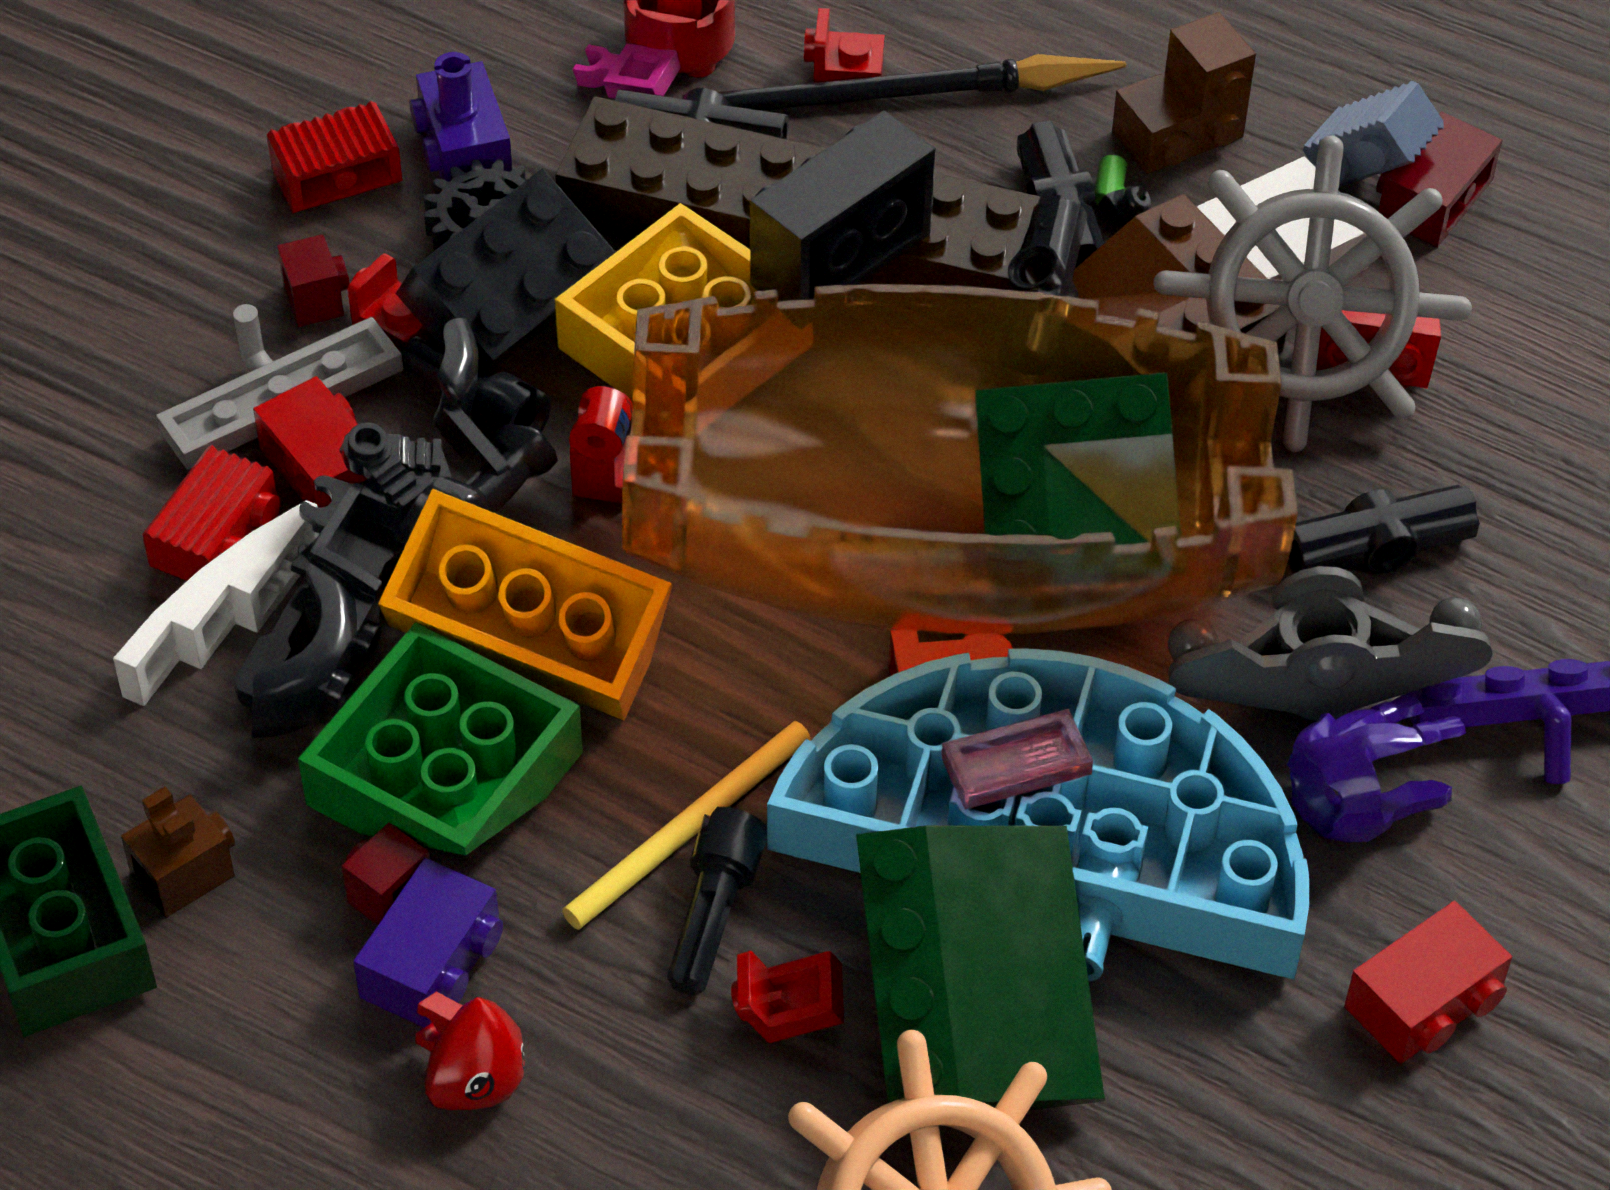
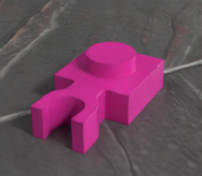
M626 43L619 55L610 53L601 46L588 45L585 52L590 66L575 64L573 72L578 86L589 88L605 86L608 98L615 99L618 89L664 96L679 72L681 65L675 50H658Z

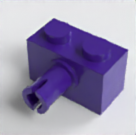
M459 52L442 54L434 63L435 71L416 74L418 98L409 100L412 122L416 133L426 132L427 138H422V145L429 172L439 171L441 179L450 182V168L454 166L466 173L472 171V161L479 160L484 169H491L497 159L503 160L504 170L510 172L512 170L510 137L483 61L470 63V58Z

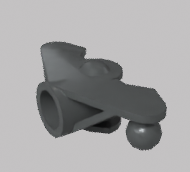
M1323 566L1304 569L1285 578L1276 587L1272 597L1273 607L1278 611L1238 642L1233 639L1219 642L1218 635L1212 625L1200 619L1190 618L1179 622L1171 630L1167 644L1173 659L1168 670L1169 682L1171 686L1176 688L1178 694L1291 712L1305 719L1318 721L1320 715L1324 713H1330L1337 719L1355 709L1471 674L1487 665L1493 653L1489 637L1485 633L1480 632L1482 628L1481 614L1476 605L1467 599L1453 596L1441 600L1434 607L1429 618V624L1419 629L1362 602L1364 596L1361 582L1351 572L1338 567Z

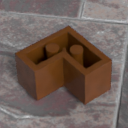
M1220 12L1170 29L1165 72L1116 90L1112 132L1146 174L1170 165H1177L1190 157L1219 146L1229 145L1233 141L1243 138L1256 53Z

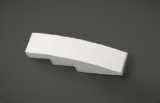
M307 500L304 501V502H307V503L311 504L312 506L318 508V505H317V504L312 503V502L307 501ZM300 504L252 531L202 567L148 617L113 657L123 698L145 706L179 660L202 669L235 624L258 633L300 577L299 574L291 571V564L298 556L299 545L306 544L308 546L319 535V533L312 530L311 524L300 517Z

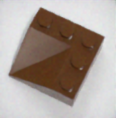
M1184 193L1135 216L1075 268L1072 281L1078 290V302L1071 313L1063 318L1059 338L1097 379L1167 372L1171 408L1188 400L1189 398L1185 394L1187 381L1217 358L1223 351L1213 334L1209 322L1206 299L1162 295L1155 290L1153 281L1155 276L1164 270L1208 274L1213 256L1225 235ZM1247 257L1245 258L1238 277L1268 279ZM1234 301L1236 319L1242 335L1244 336L1281 305ZM1287 332L1259 355L1268 360L1282 353ZM1238 371V372H1237L1236 374H1234L1232 377H1234V376L1240 374V372Z

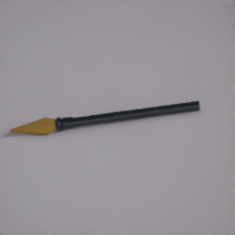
M1036 54L1017 62L1014 59H1005L1002 65L1000 62L976 65L974 68L721 91L718 93L723 95L732 107L768 110L978 90L979 92L1002 91L1003 87L1007 92L1016 91L1018 87L1045 91L1125 68L1126 63L1125 61Z

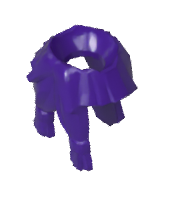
M1408 693L1391 702L1385 701L1371 707V709L1356 710L1337 719L1330 713L1321 714L1318 721L1302 730L1294 742L1293 752L1287 763L1290 769L1292 784L1291 804L1297 809L1303 821L1321 837L1347 843L1369 842L1390 829L1395 821L1419 812L1442 808L1452 801L1451 786L1435 780L1408 781L1389 792L1381 793L1372 761L1403 753L1422 745L1460 737L1466 733L1461 718L1449 716L1434 722L1426 721L1414 724L1411 728L1396 724L1403 719L1424 713L1419 699Z

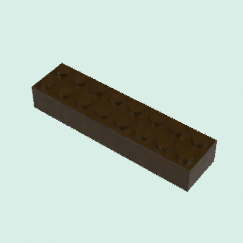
M594 96L555 174V179L560 189L601 234L633 240L681 203L750 249V199L755 197L766 185L776 183L800 167L808 157L819 154L827 148ZM934 173L931 234L849 291L1005 327L1014 286L1008 277V266L1012 258L1024 249L1033 208L1039 205L1040 196Z

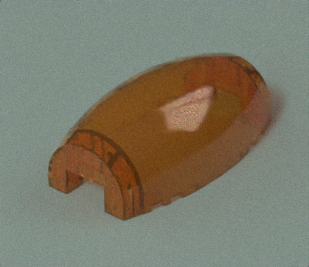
M895 284L815 287L814 300L778 302L777 291L766 290L754 292V305L718 308L716 296L680 303L641 308L637 310L634 344L631 435L626 436L623 470L622 550L625 554L699 585L777 609L860 626L938 634H1040L1111 627L1197 610L1277 585L1284 575L1298 516L1293 470L1279 469L1273 466L1271 438L1282 385L1277 342L1245 333H1238L1201 321L1198 322L1196 333L1158 326L1160 313L1139 308L1136 320L1133 321L1098 315L1099 301L1037 292L965 286ZM1167 372L1182 538L1178 539L1179 533L1175 526L1153 529L1151 542L1114 545L1115 539L1112 532L1086 533L1074 539L1066 540L1054 538L1050 535L992 536L985 534L975 390Z

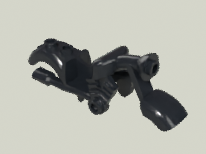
M452 319L444 327L445 354L437 377L440 389V404L435 413L433 423L475 475L466 483L452 478L441 447V439H433L432 442H426L425 438H417L414 442L410 441L409 437H404L401 434H386L380 426L374 423L358 424L344 437V442L339 452L342 454L346 468L356 475L365 476L367 480L361 483L350 484L329 476H319L314 480V489L327 493L332 499L331 503L322 508L314 507L307 502L300 504V517L312 525L314 532L319 533L308 546L306 544L299 545L298 556L291 564V571L306 577L308 582L305 586L300 584L271 633L259 636L234 679V688L239 702L248 708H252V738L275 737L292 733L315 721L323 723L331 709L338 712L344 706L353 687L354 675H352L358 659L368 661L373 655L381 637L383 626L379 624L380 607L378 605L382 590V581L380 579L387 567L392 563L397 564L432 488L496 513L515 495L527 479L549 472L558 462L555 449L541 432L532 427L515 424L501 425L494 433L492 445L470 420L469 416L478 385L479 357L475 336L466 319ZM305 617L314 638L302 652L291 658L290 643Z

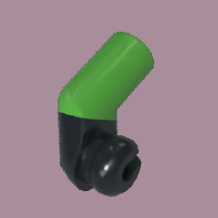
M1106 155L1099 161L1094 189L1096 204L1118 223L1126 225L1135 216L1151 208V198L1147 191L1138 197L1139 186L1125 188L1126 161L1117 155Z

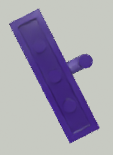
M1561 659L1551 662L1548 668L1522 670L1512 666H1498L1488 669L1485 675L1454 678L1409 692L1408 694L1419 699L1424 713L1409 719L1413 724L1455 716L1461 718L1465 727L1541 719L1544 722V780L1552 784H1564L1571 780V715L1610 711V661L1585 663L1575 659Z

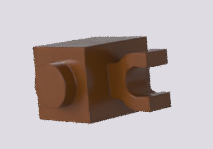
M166 786L142 799L143 808L148 820L121 835L130 874L166 918L235 876L229 850L235 846V839L230 828L216 811L207 815L191 794L174 804L173 796Z

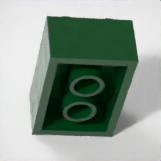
M82 785L0 814V975L23 1037L157 988L146 942Z

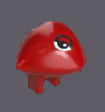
M435 992L419 1002L417 1014L425 1016L432 1021L431 1024L418 1031L415 1038L416 1044L431 1052L425 1070L424 1081L425 1093L430 1103L436 1108L445 1110H473L492 1107L509 1100L522 1081L525 1069V1053L521 1030L509 1014L495 1002L481 997H476L461 1005Z

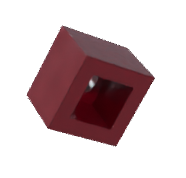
M321 234L277 245L283 287L298 327L344 316L341 292L347 290L350 284L342 255L331 256L324 235Z
M388 822L371 839L366 838L358 842L342 865L348 904L379 925L423 859L427 858L430 860L429 851Z

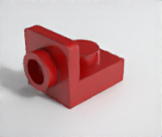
M818 8L816 29L806 28L804 40V62H814V83L882 76L885 35L829 31L830 9Z
M383 253L369 267L358 271L348 285L347 291L352 325L373 317L400 351L401 347L407 345L411 337L418 336L428 340L432 335L395 294L402 284L398 281L396 260Z

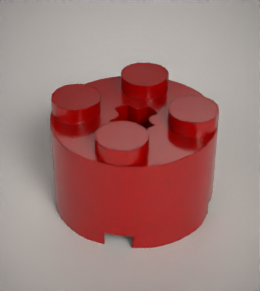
M623 0L625 42L658 50H675L681 65L678 73H686L691 77L697 78L710 75L716 69V63L729 53L734 44L735 0Z

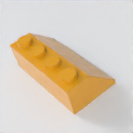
M432 488L378 605L388 626L406 633L416 622L556 694L625 721L650 665L671 593L672 583Z

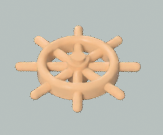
M916 1030L903 1032L897 1040L905 1098L892 1101L875 1109L858 1121L848 1132L807 1102L795 1104L790 1109L788 1115L791 1127L829 1156L820 1176L817 1190H861L863 1183L871 1190H978L996 1160L1004 1169L1012 1190H1112L1110 1184L1105 1179L1098 1177L1055 1185L1051 1170L1040 1149L1027 1132L1019 1126L1046 1084L1047 1072L1041 1064L1036 1062L1024 1064L995 1108L971 1098L954 1095H934L926 1039L922 1033ZM939 1125L960 1130L975 1138L948 1181ZM910 1133L918 1187L879 1158L890 1145Z

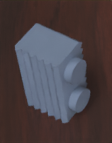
M1411 80L1407 85L1403 83L1399 88L1395 86L1391 91L1386 89L1383 94L1378 92L1375 97L1370 95L1367 99L1362 98L1359 102L1354 101L1351 105L1346 104L1343 108L1339 106L1304 144L1303 152L1316 167L1320 141L1329 135L1338 137L1343 143L1339 187L1414 163L1415 157L1421 156V150L1426 149V144L1432 142V137L1438 136V131L1444 129V123L1420 85Z

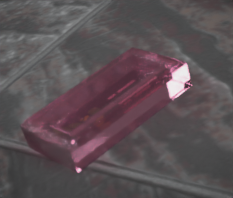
M1069 709L942 743L941 758L965 810L1092 775L1093 759Z

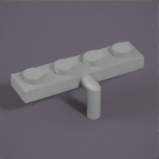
M243 304L235 308L233 317L240 356L250 372L157 414V423L160 433L185 468L189 470L195 465L208 446L213 445L218 451L224 449L228 452L258 438L253 412L254 407L315 376L323 382L333 395L340 393L347 397L403 371L402 354L374 318L370 317L272 361L264 350L256 307L250 304Z

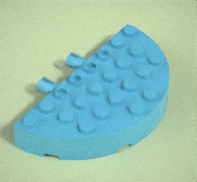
M1025 648L1008 649V657L971 660L969 653H963L925 662L896 673L866 688L841 705L832 713V721L811 741L806 738L779 776L767 803V850L859 873L861 872L856 834L925 825L1067 826L1084 953L1086 955L1088 981L1100 978L1103 973V962L1110 935L1294 980L1305 936L1309 910V871L1307 859H1303L1302 849L1296 834L1298 824L1282 788L1258 754L1241 735L1213 711L1208 709L1203 714L1187 702L1175 696V687L1128 666L1087 655ZM1057 731L1065 733L1081 767L1079 773L975 802L967 800L951 765L953 760Z

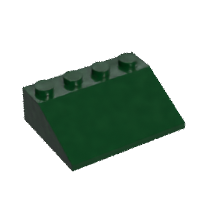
M925 825L856 834L888 1103L905 1098L897 1040L907 1030L919 1031L926 1039L934 1095H954L971 1098L995 1108L1020 1068L1028 1062H1036L1045 1068L1047 1081L1028 1111L1105 1101L1067 826Z

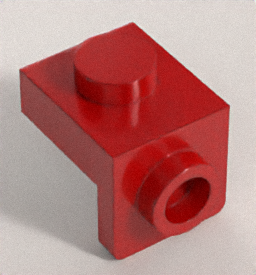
M752 951L740 953L737 955V980L731 986V997L735 1011L741 1020L747 1021L768 1043L843 1024L842 963L831 951H826L768 968Z

